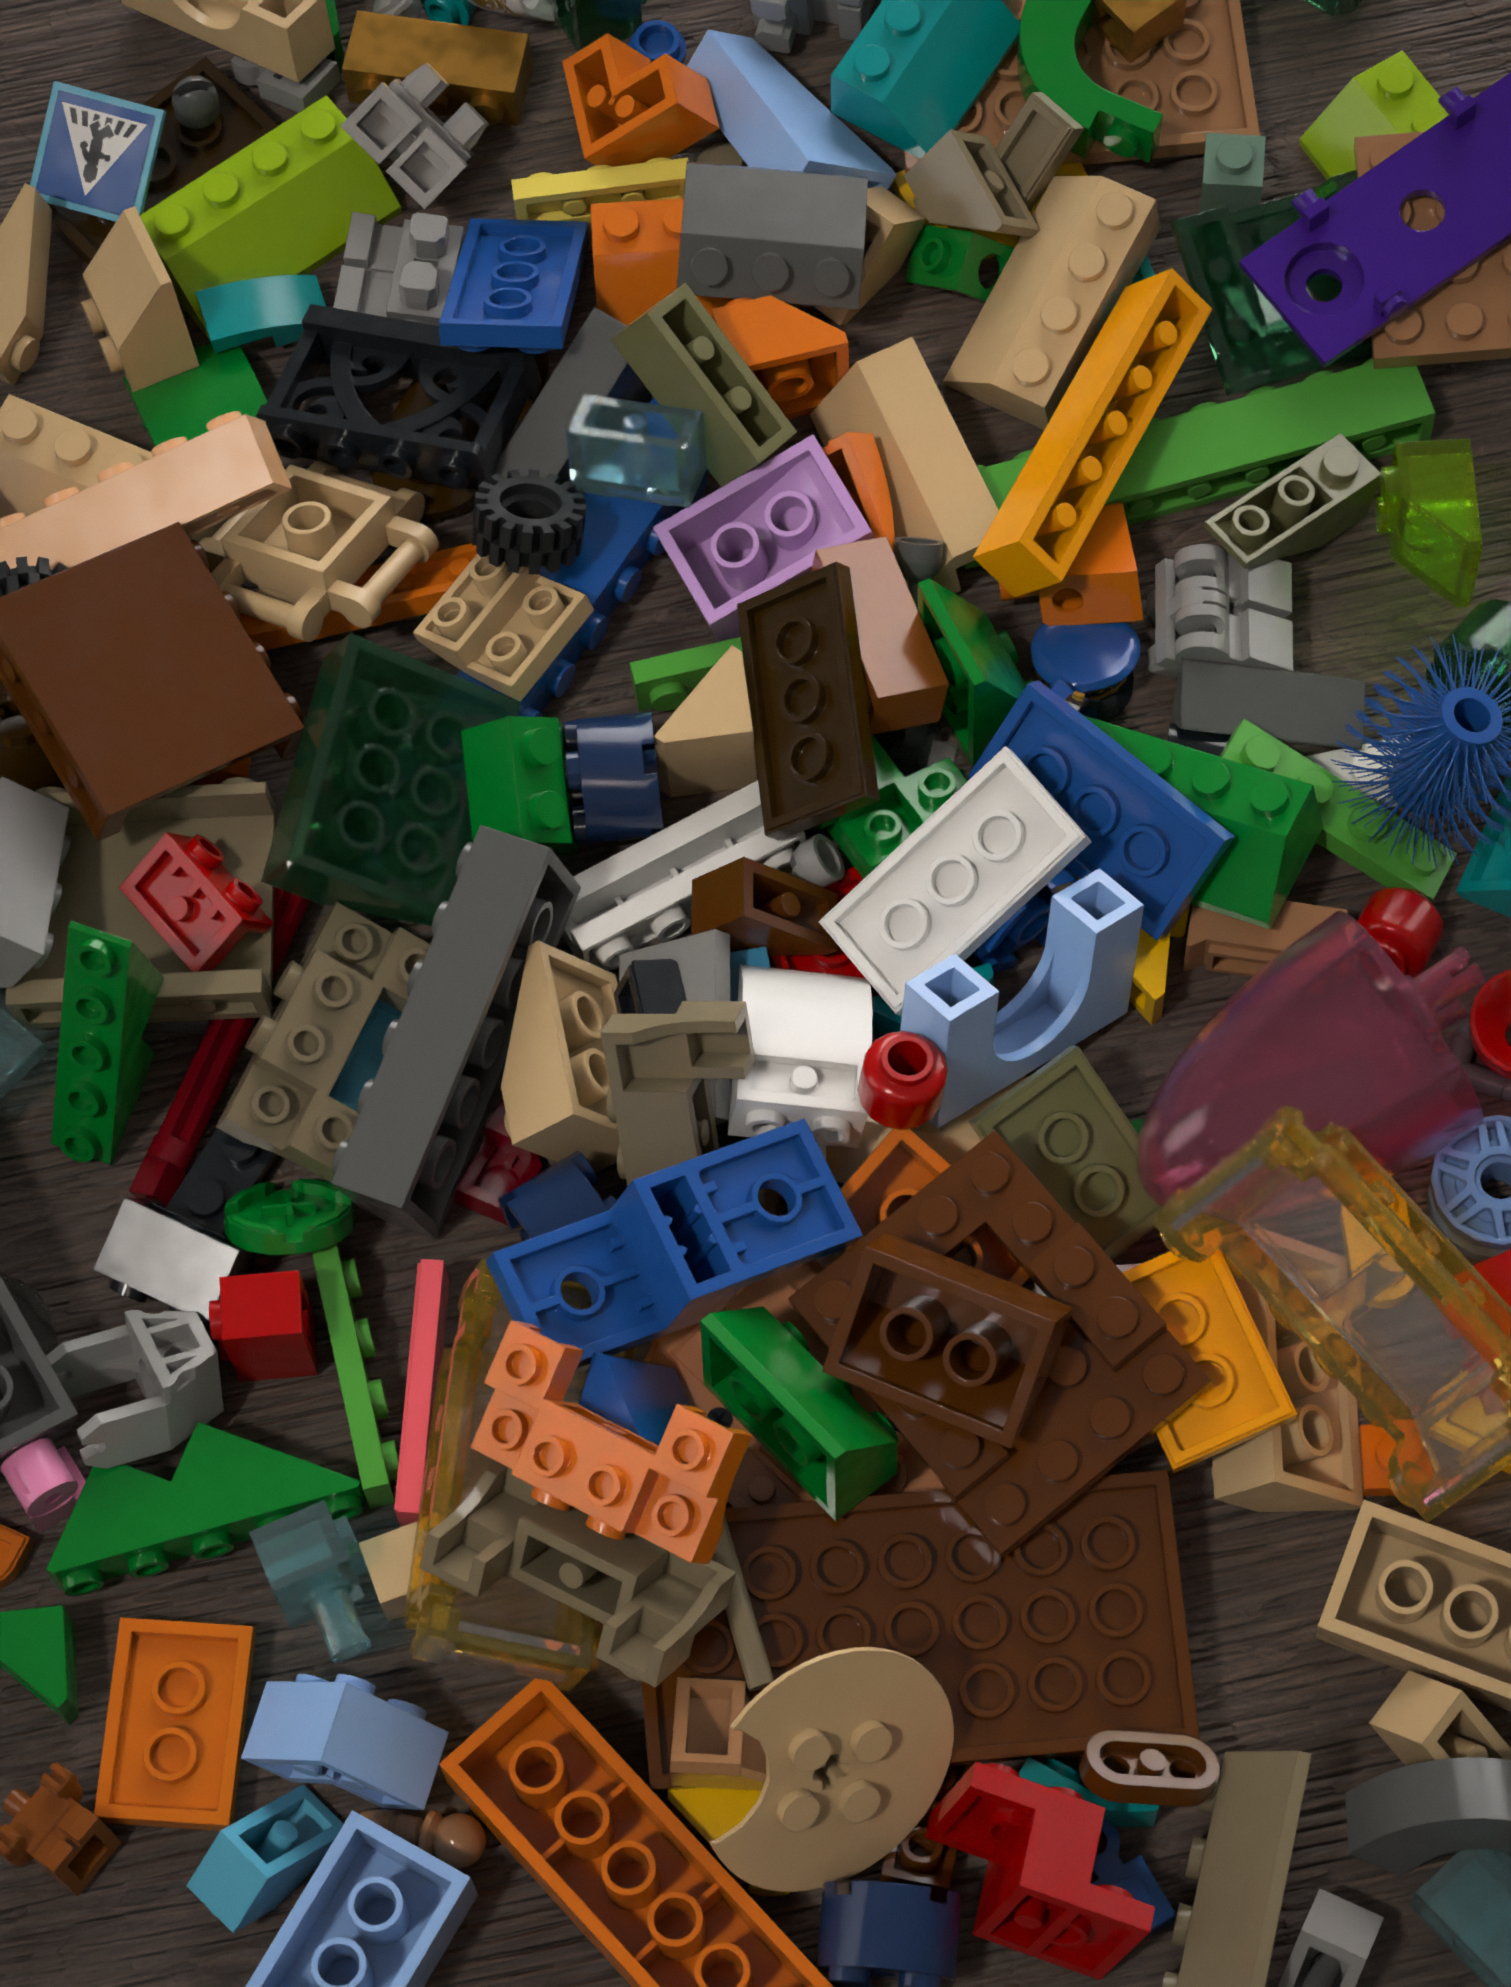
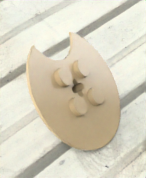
M876 1647L847 1648L823 1654L801 1663L778 1677L759 1692L730 1725L733 1730H741L757 1739L766 1754V1780L758 1801L739 1824L719 1838L709 1841L717 1857L738 1878L759 1888L778 1892H799L823 1888L824 1882H841L875 1864L899 1845L916 1827L933 1803L946 1776L952 1755L954 1724L951 1707L942 1686L921 1663L894 1650Z

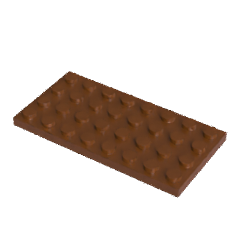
M1168 1470L1104 1475L1004 1558L999 1555L946 1489L868 1496L837 1521L816 1501L725 1509L728 1527L774 1680L810 1659L847 1648L876 1647L905 1654L921 1663L936 1678L948 1698L954 1724V1741L949 1767L972 1765L976 1761L983 1764L1027 1760L1028 1757L1038 1759L1083 1755L1089 1740L1095 1734L1106 1730L1178 1734L1200 1740ZM725 1609L695 1634L689 1658L656 1688L641 1681L650 1789L654 1793L699 1788L671 1786L670 1761L677 1677L746 1681ZM746 1683V1694L750 1700L763 1690L749 1691Z

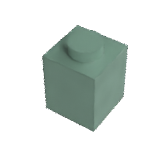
M1206 133L1201 183L1200 223L1258 226L1263 189L1266 136Z

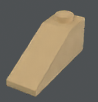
M26 183L0 225V380L12 386L15 385L22 372H26L32 367L40 350V340L43 337L52 222L51 207L35 187Z

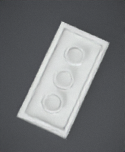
M1005 746L834 906L819 923L894 1013L902 1017L904 990L907 981L953 954H956L965 961L1092 841L1016 754Z

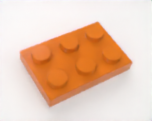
M120 1617L94 1815L103 1823L221 1831L234 1823L257 1635L253 1626Z

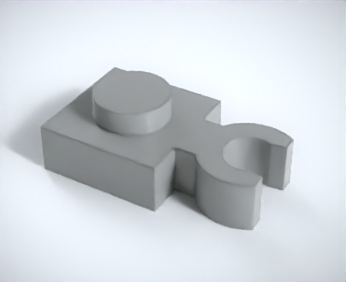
M234 56L231 59L234 76L238 82L251 86L258 85L261 98L298 113L327 95L341 81L337 62L327 58L322 60L299 83L253 62L243 60L240 57Z

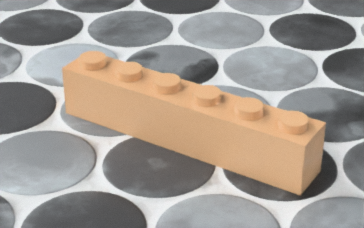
M240 411L229 412L209 421L206 424L208 432L187 441L186 437H177L160 443L151 450L153 457L133 466L131 462H125L103 470L97 475L99 483L80 492L76 487L68 488L48 496L43 501L46 508L29 516H25L24 513H15L0 518V563L6 561L10 569L16 568V557L27 556L28 566H36L38 557L49 559L50 570H53L58 562L70 568L177 522L181 524L187 536L190 537L291 490L292 486L265 421L247 414L242 415Z

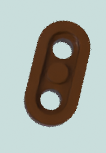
M1106 1730L1095 1734L1089 1740L1079 1765L1080 1777L1085 1786L1102 1799L1118 1803L1193 1807L1205 1802L1209 1798L1220 1772L1219 1761L1215 1753L1205 1743L1196 1738L1178 1734Z

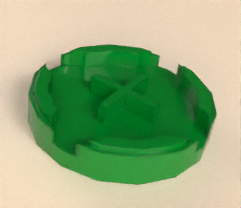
M313 1179L292 1180V1189L275 1191V1182L259 1183L241 1190L226 1202L224 1208V1232L231 1244L249 1252L267 1255H294L317 1251L341 1242L353 1231L355 1222L353 1204L351 1205V1200L335 1186L325 1181Z

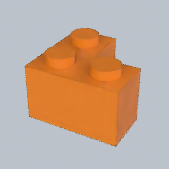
M607 33L562 61L584 159L595 166L609 165L615 167L645 163L650 159L659 157L671 158L719 129L708 79L666 53L651 62L648 57Z

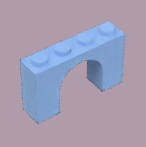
M1100 868L1052 896L1046 943L1040 962L1021 991L998 1012L999 991L956 954L951 955L905 983L900 1031L918 1033L933 1041L944 1054L948 1069L941 1106L929 1121L935 1128H940L1053 1059L1069 1046L1079 1043L1127 1013L1144 904Z

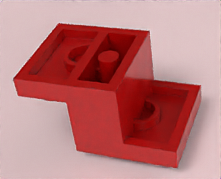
M976 1761L930 1813L925 1838L988 1860L972 1935L1101 1980L1151 1931L1155 1906L1133 1899L1132 1894L1121 1887L1113 1885L1096 1886L1090 1883L1105 1808L1085 1801L1078 1792L1065 1787H1046L1021 1778L1014 1769L1002 1764H982Z

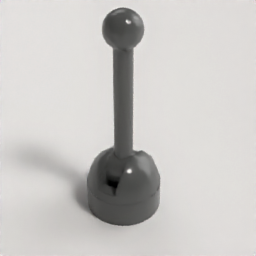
M896 537L893 543V553L904 579L909 582L908 588L918 610V583L928 578L931 579L938 573L942 562L944 543L929 538Z

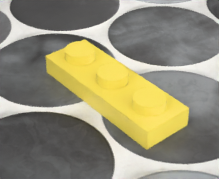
M659 157L639 164L615 167L596 165L583 171L560 174L540 172L527 178L512 179L516 219L587 221L591 223V204L684 198L688 157L678 159Z

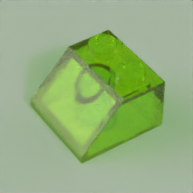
M1470 438L1395 442L1391 466L1381 467V497H1376L1375 502L1377 533L1388 534L1389 552L1392 559L1457 608L1470 607L1483 550Z

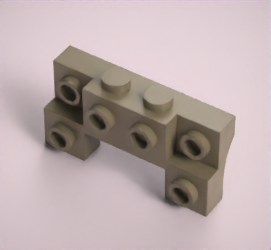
M336 902L326 912L300 964L291 961L281 975L273 992L274 995L281 998V1001L272 1019L263 1015L253 1029L245 1048L254 1054L216 1128L243 1143L282 1156L332 1182L334 1177L332 1163L337 1148L344 1139H350L359 1115L355 1110L328 1095L377 999L403 1012L409 997L407 994V983L410 973L419 960L425 959L430 944L401 927L391 933Z
M682 1001L676 1014H612L601 1031V1038L610 1083L606 1102L607 1114L610 1122L617 1123L620 1140L617 1150V1171L619 1177L626 1179L627 1185H629L634 1179L720 1149L708 1079H745L755 1061L746 1001ZM760 1189L758 1191V1200L762 1208L772 1215L780 1216L777 1192L772 1189Z
M499 1462L494 1463L484 1472L477 1485L462 1504L427 1533L420 1569L444 1580L453 1589L468 1592L476 1597H479L502 1577L507 1575L603 1623L596 1658L620 1669L627 1677L643 1681L656 1688L689 1658L695 1634L728 1606L736 1572L713 1560L709 1564L690 1563L635 1533H626L623 1541L604 1536L585 1525L588 1514L573 1506H570L568 1512L557 1510L535 1500L530 1496L534 1486L511 1475L513 1470Z

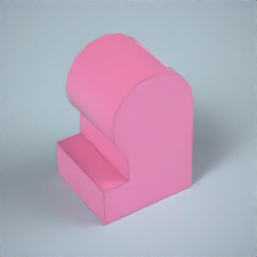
M41 1438L21 1447L12 1453L2 1463L0 1468L39 1534L71 1515L86 1483L65 1446L57 1449L49 1438Z

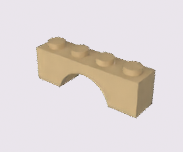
M121 0L125 6L297 83L335 49L325 0Z

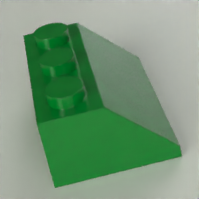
M764 1306L712 1312L700 1320L704 1386L835 1521L897 1474L898 1436L892 1425L879 1412L872 1411L868 1413L853 1398V1390L848 1382L822 1372L823 1366L809 1353V1346L805 1338L789 1321L780 1323Z

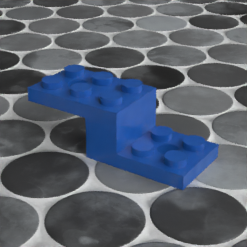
M805 1118L634 1179L610 1210L495 1251L487 1259L486 1264L513 1321L531 1323L541 1328L540 1334L558 1343L574 1345L584 1350L577 1367L578 1369L591 1363L594 1352L615 1355L699 1323L709 1313L720 1312L740 1288L853 1246L863 1234ZM760 1189H772L780 1193L787 1203V1215L776 1216L765 1211L759 1203L758 1191ZM574 1281L582 1284L591 1295V1307L580 1310L568 1305L561 1295V1283Z

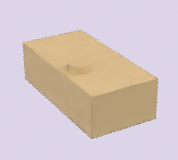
M1363 1500L1317 1626L1315 1638L1401 1671L1408 1672L1409 1670L1455 1687L1470 1697L1511 1712V1554Z

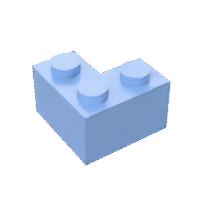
M297 1674L295 1682H266L241 1759L292 1783L333 1784L382 1808L424 1810L449 1732L425 1721L427 1712L417 1705L397 1699H389L386 1702L374 1696L376 1686L364 1679L346 1674H337L335 1682H329L316 1676Z

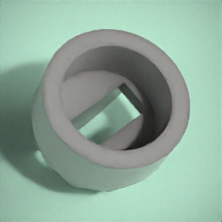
M817 834L802 842L791 854V874L795 877L823 888L844 877L845 869L840 853L835 845L822 834Z

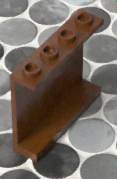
M179 522L0 597V680L97 842L119 833L128 811L274 746L281 759L291 755L305 728L303 726V715L298 703L292 695L283 693L272 675L271 662L265 649L260 643L252 642L242 626L240 612L234 598L229 592L220 590L209 572V562L204 549L196 540L189 539Z

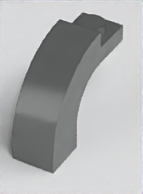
M1461 1757L1425 1761L1390 1770L1345 1793L1348 1854L1397 1876H1401L1435 1857L1450 1852L1467 1849H1498L1511 1852V1760Z

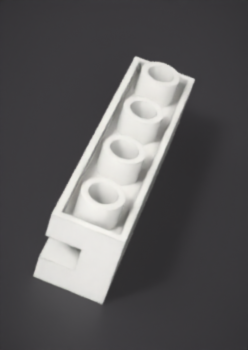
M757 780L573 876L581 886V889L562 935L575 957L607 971L619 967V954L638 950L657 939L662 942L671 940L682 934L690 926L693 879L742 857L752 859L792 875V868L790 866L791 854L802 842L806 841L805 833L802 831L779 841L765 836Z

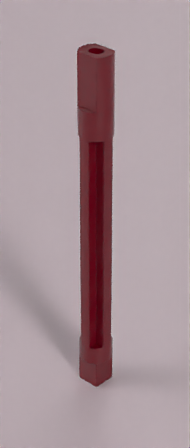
M320 781L278 870L279 875L275 882L273 982L315 891L319 889L337 850L336 844L345 833L360 801L358 792L345 783ZM256 1018L211 1020L161 1128L154 1135L129 1189V1192L136 1198H146L164 1207L168 1205L189 1170L196 1155L197 1145Z

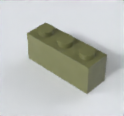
M686 282L647 309L610 339L721 487L760 464L797 433L793 425Z

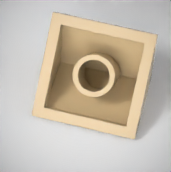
M733 645L730 646L654 735L660 789L670 798L740 789L757 781L753 726L742 651Z

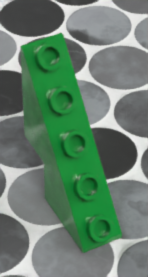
M70 921L68 926L51 1144L61 1148L62 1152L72 1160L88 1162L94 1159L112 1166L155 1054L141 1037L164 977L132 941L74 921Z
M197 1422L171 1481L125 1464L108 1469L93 1466L46 1571L57 1588L64 1590L66 1595H85L102 1588L104 1580L128 1573L134 1578L149 1577L165 1571L169 1567V1562L194 1555L195 1558L202 1560L212 1559L229 1553L234 1549L233 1544L256 1537H259L262 1541L280 1540L295 1534L299 1529L298 1525L323 1518L327 1523H339L353 1519L363 1512L362 1507L367 1505V1499L360 1480Z

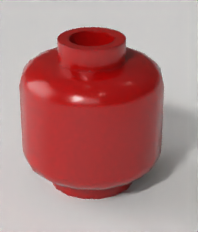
M1387 887L1373 893L1350 933L1357 939L1354 955L1360 967L1368 975L1380 981H1407L1419 976L1428 965L1443 936V920L1439 911L1424 894L1414 889Z
M908 1031L892 1032L875 1040L864 1055L857 1089L861 1106L869 1117L884 1127L897 1130L917 1128L930 1121L941 1106L948 1069L944 1054L933 1041L918 1033Z

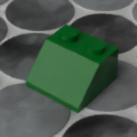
M507 716L461 730L472 840L474 841L480 825L550 847L556 856L572 857L579 855V844H576L573 822L572 790L569 789L567 775L565 728L559 718Z

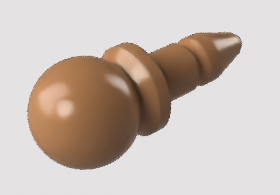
M389 1809L360 1812V1815L411 1844L418 1843V1848L431 1855L435 1854L438 1859L455 1869L473 1865L480 1859L485 1850L486 1835L482 1825L474 1817L464 1813L450 1814L443 1818L440 1811L431 1809L426 1815L425 1820H423L422 1817L405 1813L398 1815L395 1811Z

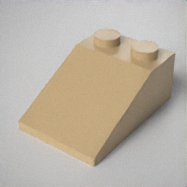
M539 940L528 946L501 1083L506 1110L504 1124L511 1138L512 1145L556 1162L578 1150L585 1156L596 1173L617 1163V1150L620 1144L617 1123L610 1122L607 1114L606 1102L610 1083L601 1038V1031L610 1016L618 1014L614 991L618 986L616 974Z

